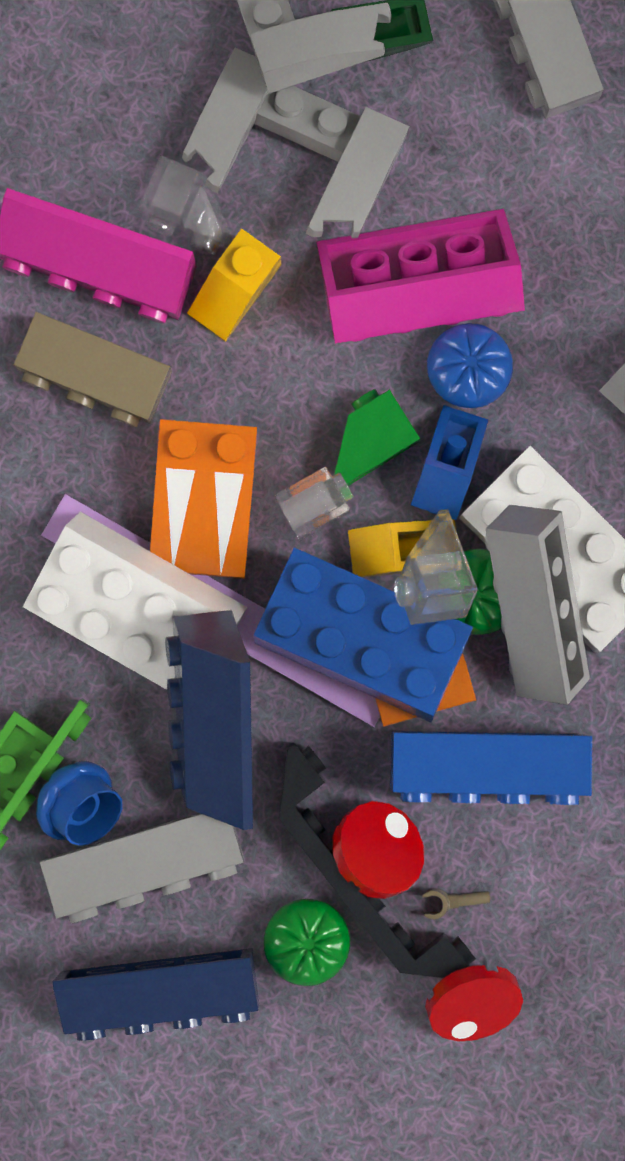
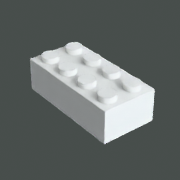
M529 446L461 514L459 519L485 543L486 528L509 504L562 511L583 640L594 653L601 652L625 628V539L553 467Z
M81 511L65 525L23 605L30 612L166 690L167 679L175 678L174 666L169 667L165 648V638L173 636V616L232 610L238 626L248 608Z

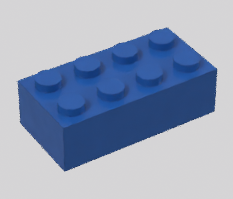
M294 547L253 637L255 644L432 723L471 636L473 626Z
M391 731L390 789L392 792L400 793L402 802H431L432 793H449V800L452 803H481V794H497V801L504 804H530V795H545V802H550V804L579 805V796H592V736L585 734Z

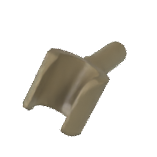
M434 888L422 896L423 898L433 895L442 900L443 908L440 912L424 913L425 917L434 920L441 918L449 909L490 903L489 891L448 895L445 891Z

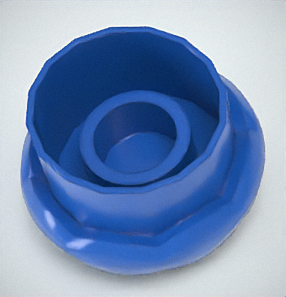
M466 323L453 326L437 337L428 353L427 373L431 385L444 400L458 407L478 408L494 402L505 392L513 374V359L508 345L498 333L480 324Z
M79 761L56 770L51 775L49 781L42 786L37 800L36 818L47 836L57 840H68L71 844L78 846L88 845L105 836L117 823L123 809L122 798L112 789V780L103 767L89 761Z

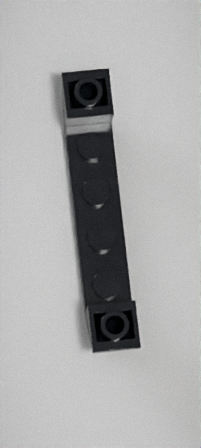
M296 744L288 748L279 820L399 973L445 978L454 971L469 967V964L476 960L475 956L459 936L450 941L444 932L413 956L409 950L416 944L399 922L390 927L379 913V911L386 907L380 898L367 897L358 891L360 890L359 887L352 881L347 882L340 874L333 856V850H330L319 836L326 829L309 808L300 812L296 807L298 803L325 783L320 773L326 767L309 745L302 751Z

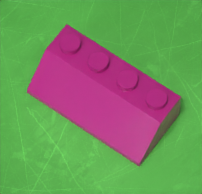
M9 188L6 189L0 213V259L4 260L2 268L25 277H29L32 270L49 276L48 284L72 293L75 292L77 286L95 291L93 295L94 300L115 308H120L122 301L139 306L138 315L158 323L165 324L167 317L179 320L197 268L193 251Z
M504 209L361 233L358 238H351L350 235L316 241L335 344L347 341L357 342L370 337L393 333H408L416 329L439 325H454L467 320L490 316L500 317L508 313L525 311L521 263Z

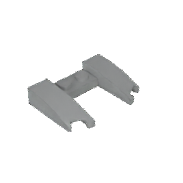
M236 0L269 94L383 56L385 53L384 43L375 41L374 37L377 23H390L391 11L388 3L336 10L295 20L288 0Z
M235 47L184 149L182 159L188 162L193 158L194 154L198 153L214 171L207 178L205 185L212 192L218 194L253 125L256 124L338 162L310 221L306 234L311 237H321L323 222H351V238H358L399 155L410 126L368 107H365L362 115L359 116L295 86L269 94L256 57Z

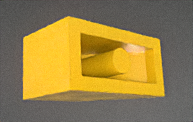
M241 228L212 268L187 314L226 342L280 268L281 256Z
M453 519L394 522L348 530L353 574L360 577L442 569L451 557L459 553L456 525Z

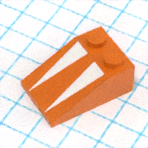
M160 419L150 544L151 553L156 554L191 575L245 579L257 427Z

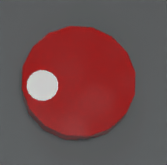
M371 801L356 806L343 816L344 818L340 825L336 827L333 835V856L340 874L347 882L352 881L357 887L361 888L358 890L360 893L367 897L386 899L408 890L419 879L424 865V844L417 827L403 811L390 803Z
M472 965L454 971L441 979L432 989L434 996L430 1000L427 998L425 1004L432 1030L445 1039L473 1041L494 1035L507 1027L519 1015L523 1004V997L516 976L506 968L496 966L498 971H487L485 965Z

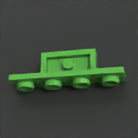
M83 698L77 703L55 736H52L17 711L13 712L0 731V850L9 839V837L2 833L12 817L20 822L36 800V797L29 793L40 777L48 782L51 775L63 761L64 757L57 752L67 737L76 742L92 719L85 713L90 703Z

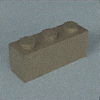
M38 312L34 314L14 363V366L19 371L24 372L23 382L44 391H48L51 384L69 391L66 396L67 400L88 409H93L95 402L113 409L111 418L136 428L140 420L151 424L172 374L171 367Z

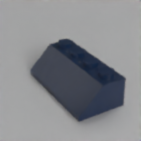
M232 610L173 616V636L165 638L167 662L169 667L174 666L175 678L167 679L170 708H176V720L168 721L170 745L172 750L177 749L178 760L170 761V777L173 790L181 789L186 808L242 830L253 829L250 660Z
M253 948L61 971L52 981L64 1034L76 1033L78 1041L106 1037V1029L122 1027L125 1028L126 1035L149 1033L154 1031L153 1024L172 1021L174 1029L193 1028L201 1026L202 1018L221 1016L222 1023H236L250 1020V1012L259 1011Z

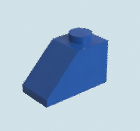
M443 405L411 506L426 510L432 514L457 520L472 479L488 419Z

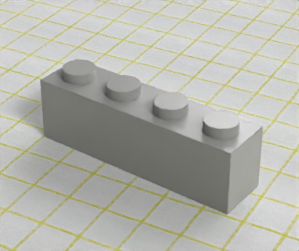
M493 0L499 18L501 20L508 18L514 36L509 37V45L516 63L519 65L525 62L531 80L525 82V87L534 109L541 107L547 119L600 99L604 89L571 0Z
M509 504L486 528L485 543L490 551L494 572L493 586L498 594L502 615L501 629L506 637L509 653V671L513 676L516 696L568 705L589 681L590 675L562 511Z
M197 813L42 860L40 865L56 919L68 915L70 923L97 916L98 911L96 907L115 901L117 909L145 901L144 892L160 887L163 895H168L190 888L189 879L208 874L210 881L237 874L235 865L244 863L245 859L234 826Z

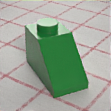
M373 389L351 404L355 411L349 414L332 484L337 493L419 443L420 437L390 389L381 395L378 394L376 389Z

